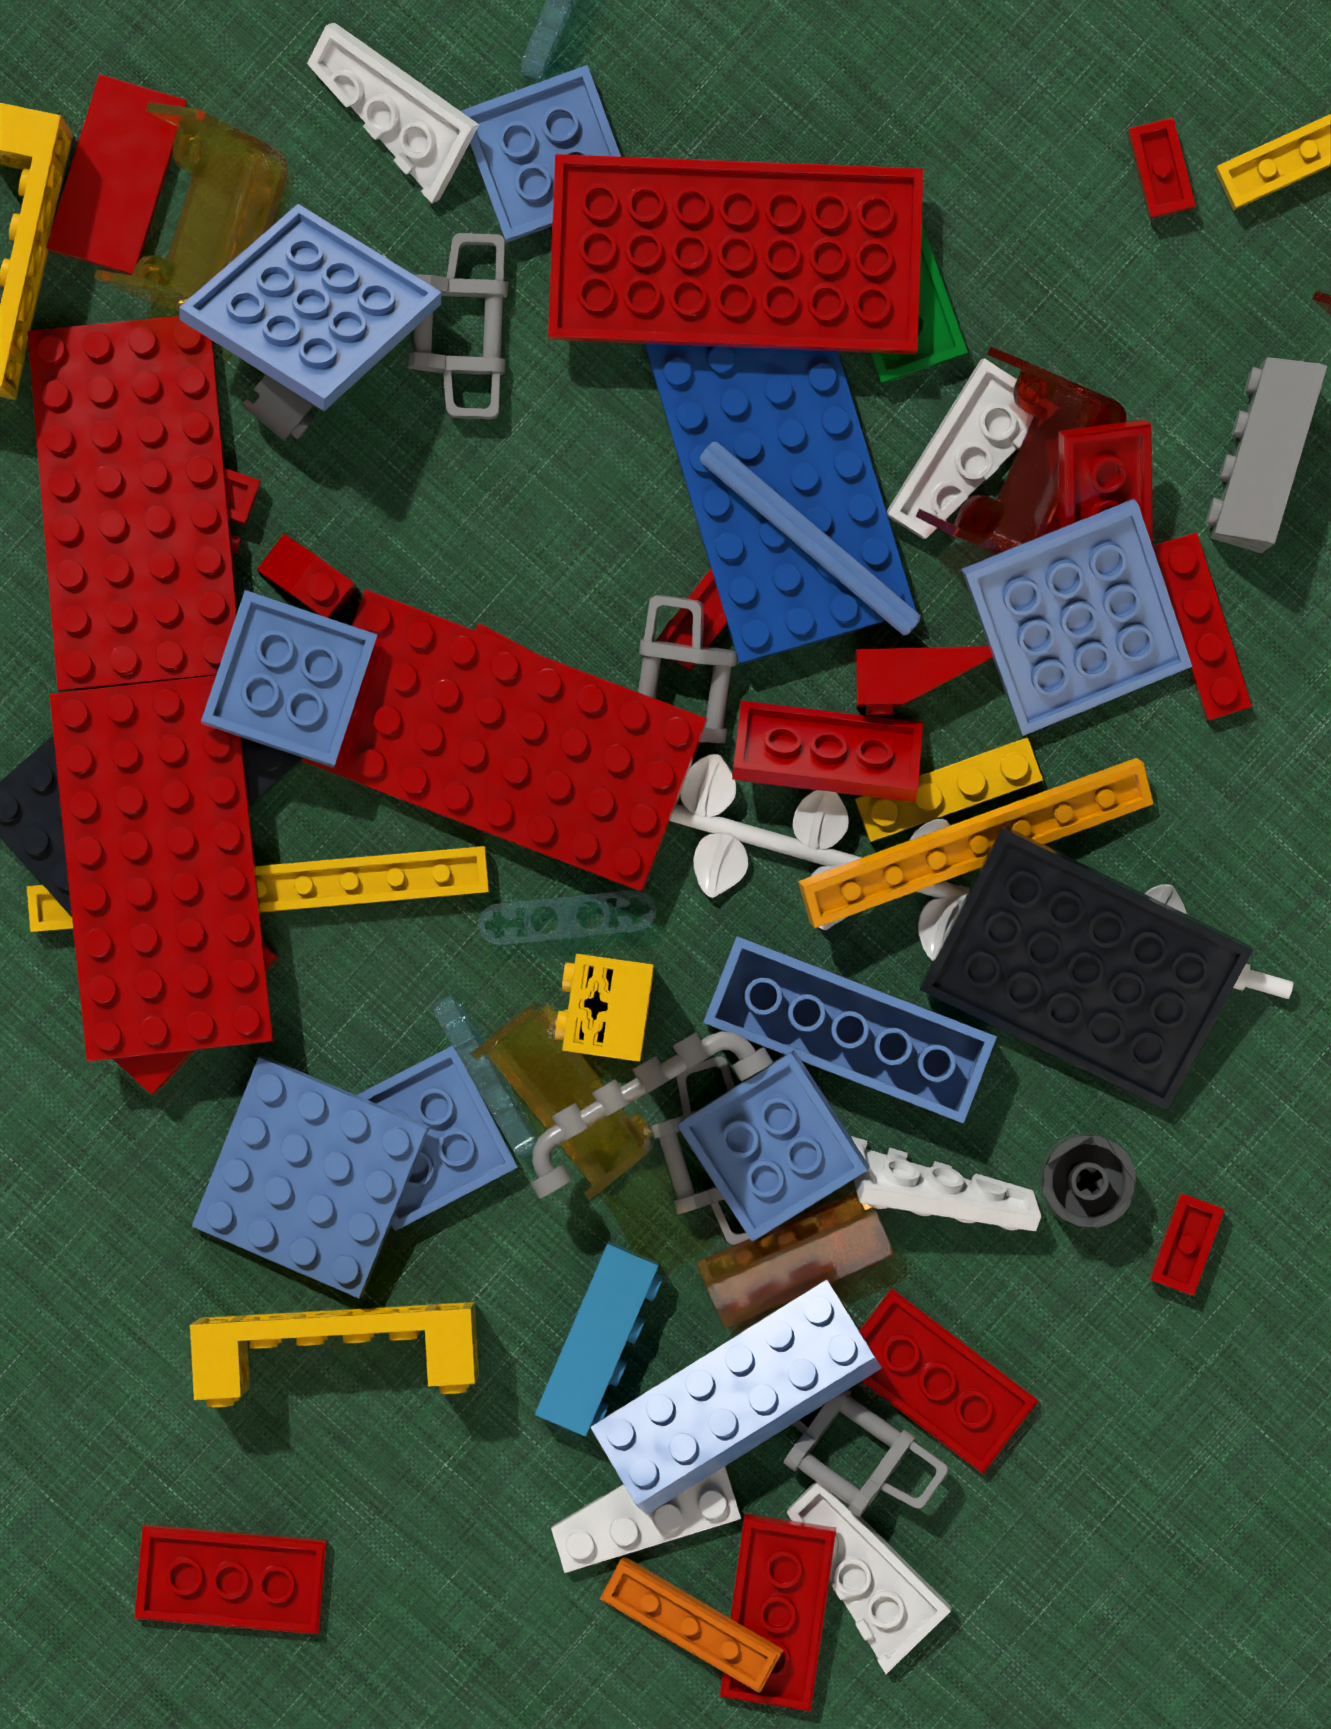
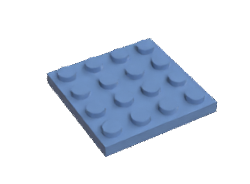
M297 204L179 307L180 320L325 411L441 305L442 292Z
M1134 499L962 569L1015 722L1023 736L1192 667L1139 504Z
M262 1055L257 1059L192 1227L360 1298L365 1292L430 1126Z

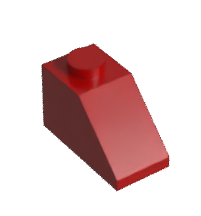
M285 534L281 536L257 569L259 573L315 614L332 620L336 619L358 589L354 582Z

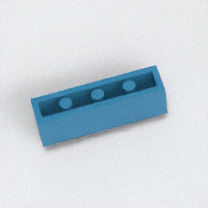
M608 1241L536 1409V1416L585 1437L590 1426L604 1418L609 1404L601 1400L608 1384L617 1387L627 1361L621 1359L620 1355L626 1341L633 1344L636 1343L645 1322V1318L638 1316L644 1299L653 1302L662 1282L663 1276L656 1273L659 1266L658 1262Z

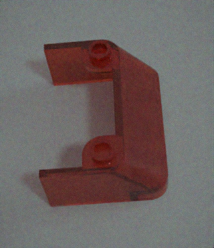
M990 346L987 355L1021 369L1014 386L1013 396L1019 409L1034 416L997 500L985 495L972 496L961 506L955 522L920 508L915 517L952 536L1000 554L1060 529L1058 431L1126 422L1127 417L1124 407L1118 401Z

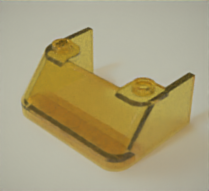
M149 102L147 112L178 127L173 144V155L180 168L193 174L167 259L153 255L145 256L136 264L132 276L96 269L94 279L144 301L179 311V307L271 228L287 178L288 165L284 154L279 149L199 109Z
M535 1002L525 1008L470 1054L476 1061L487 1055L548 1130L556 1125L552 1119L553 1115L574 1103L577 1104L580 1110L596 1102L592 1093L606 1084L581 1053L562 1051L564 1041L555 1039L558 1012L549 1003L542 1008ZM623 1107L564 1141L560 1146L590 1181L591 1185L584 1194L591 1200L649 1153L653 1147L649 1138L654 1134V1131L638 1112L631 1116Z

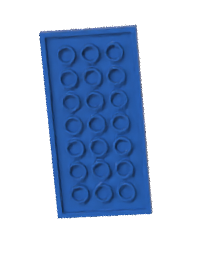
M644 344L739 665L887 623V621L700 462L702 452L712 442H718L916 611L838 351Z

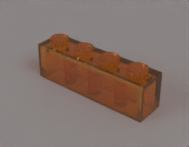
M854 1192L781 1224L753 1242L751 1239H747L699 1260L696 1264L724 1328H727L736 1323L747 1321L753 1316L777 1305L788 1303L825 1280H828L831 1284L852 1272L872 1266L880 1260L894 1255V1252L875 1208L859 1203L857 1192Z

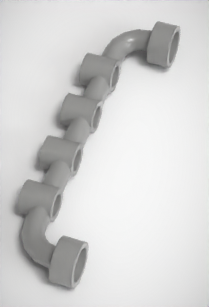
M721 1031L709 1035L702 1040L696 1032L672 1046L677 1055L663 1063H660L657 1056L632 1069L637 1078L620 1087L615 1079L594 1091L592 1094L596 1102L580 1110L577 1104L574 1103L553 1115L552 1119L556 1125L543 1133L533 1148L532 1164L538 1179L531 1182V1185L539 1199L572 1181L563 1164L555 1169L552 1165L551 1153L557 1145L719 1051L730 1050L737 1055L740 1061L732 1066L740 1080L743 1081L773 1063L765 1047L756 1051L745 1037L735 1032Z

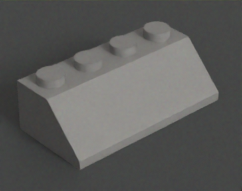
M1267 357L1260 364V368H1251L1244 393L1251 395L1247 412L1239 410L1231 437L1238 438L1233 456L1226 454L1218 478L1219 481L1225 482L1221 499L1213 498L1206 517L1205 524L1212 526L1209 538L1261 554L1275 544L1327 369L1326 365Z

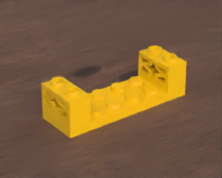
M0 103V165L23 170L19 182V196H24L20 214H13L9 228V240L14 241L11 258H4L0 269V286H4L0 304V397L16 400L28 347L27 331L32 329L48 255L46 246L56 217L74 134L61 115Z
M576 954L575 963L565 962L561 991L570 992L568 1010L558 1011L555 1039L564 1041L562 1051L640 1062L655 966ZM594 967L593 976L588 981L589 969ZM608 969L613 970L610 991L609 981L607 979ZM598 991L600 992V1000L608 1003V1009L599 1012L596 1020H594L592 1009L585 1007V1000L594 998L595 992ZM604 1022H606L603 1042H598L599 1032L603 1029ZM581 1025L582 1031L584 1033V1040L580 1039Z
M475 1302L199 1318L190 1325L194 1400L206 1399V1407L233 1406L234 1402L239 1401V1397H242L250 1389L248 1340L250 1348L253 1349L277 1347L278 1343H282V1338H296L297 1346L324 1344V1341L328 1340V1336L343 1335V1343L369 1342L374 1337V1333L389 1332L390 1340L417 1339V1335H420L421 1330H425L428 1387L439 1386V1394L467 1392L469 1384H475L479 1377Z

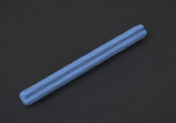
M712 442L702 452L700 462L902 635H908L916 627L921 617L913 608L718 442Z

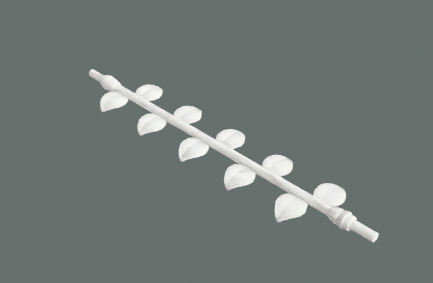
M718 754L704 756L691 765L680 793L684 806L676 804L670 820L713 833L706 835L700 840L694 855V870L698 884L703 892L712 898L734 886L746 874L748 855L741 842L824 865L817 868L811 876L862 858L830 848L845 835L849 824L846 807L837 792L814 790L801 800L793 817V830L796 838L716 816L732 803L736 794V782L732 780V772L723 757ZM943 819L932 820L916 830L909 840L948 827L950 824L947 820ZM943 881L915 891L939 898L929 901L923 907L918 921L920 940L923 949L931 960L934 959L969 888ZM1158 885L1144 893L1187 914L1180 896L1172 885ZM847 917L825 924L819 928L827 930ZM1246 964L1233 987L1242 991L1247 987L1289 999L1293 982L1250 970V964Z

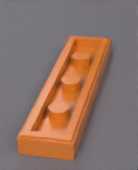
M625 1556L618 1563L600 1597L602 1601L758 1693L764 1688L784 1651Z

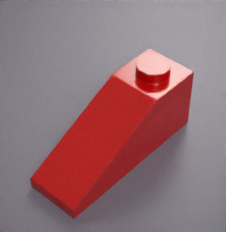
M989 646L856 649L854 653L856 708L866 707V715L868 716L894 715V707L906 705L991 660L993 655Z

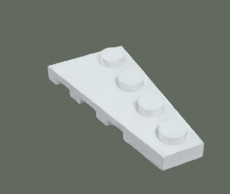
M336 23L326 25L307 64L345 107L351 106L365 122L363 127L375 140L380 139L396 157L393 161L405 174L410 173L424 188L421 191L431 203L439 201L479 124Z
M985 358L981 359L886 511L887 516L920 538L926 539L984 480H987L1016 449L1020 448L1060 408Z
M851 1137L870 1166L866 1172L854 1179L859 1203H864L877 1209L889 1207L907 1210L920 1216L938 1215L950 1217L963 1223L981 1222L999 1225L1007 1230H1037L1041 1214L1033 1190L980 1174H975L972 1180L965 1179L959 1172L952 1169L950 1165L934 1161L931 1168L906 1161L908 1155L906 1152L889 1148L887 1155L866 1149V1140Z
M724 1466L647 1515L635 1505L623 1484L551 1527L564 1573L730 1523L741 1519L726 1467Z
M815 1481L788 1508L787 1514L792 1521L837 1528L830 1573L831 1586L839 1599L843 1600L856 1622L855 1625L864 1640H867L878 1658L877 1661L885 1674H887L951 1612L952 1607L861 1516L858 1517L849 1511V1504Z

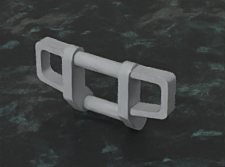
M458 233L452 239L447 277L415 275L441 291V296L485 298L483 357L445 356L431 353L433 312L414 329L413 353H409L408 368L443 373L446 410L452 418L495 419L499 416L501 375L505 374V359L501 358L503 298L508 297V282L504 281L505 240L503 236L498 234ZM465 245L494 246L496 248L495 280L456 279L461 248ZM452 374L492 375L490 406L485 409L457 407L454 404Z
M656 595L650 599L644 639L640 640L639 654L643 655L638 692L656 699L661 658L713 665L706 714L708 722L700 742L725 743L727 728H723L731 666H736L737 653L733 650L703 647L704 606L700 601ZM662 605L686 608L692 612V646L655 641L658 613Z
M718 1056L702 1061L677 1076L683 1115L651 1125L654 1139L659 1138L677 1197L673 1201L677 1214L710 1204L726 1241L729 1244L735 1245L751 1239L746 1232L736 1234L731 1231L718 1202L725 1199L716 1186L694 1192L677 1136V1132H680L677 1124L694 1113L690 1110L686 1078L689 1074L716 1066L722 1071L727 1091L735 1087L726 1058ZM777 1227L762 1236L774 1233Z
M846 1390L825 1403L809 1427L802 1420L792 1424L803 1435L791 1449L783 1464L793 1471L800 1469L849 1504L848 1510L858 1517L863 1514L880 1490L914 1508H923L949 1472L948 1466L943 1461L914 1442L915 1436L905 1429L902 1432L895 1429L850 1397L852 1393L850 1390ZM839 1412L890 1447L861 1489L855 1487L810 1454ZM909 1449L932 1464L936 1469V1475L918 1498L912 1497L886 1483Z

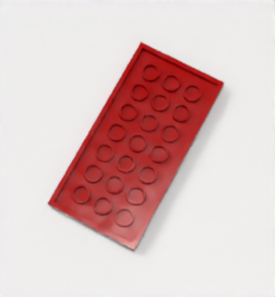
M555 154L548 340L916 354L924 168Z
M180 316L27 331L57 690L59 692H69L217 675L238 608L230 519L228 517L227 486L224 473L225 463L214 341L182 322Z
M365 589L351 626L377 634L335 765L330 767L303 757L302 761L643 892L708 719Z
M216 675L49 694L87 1062L274 1042L242 737L201 724Z

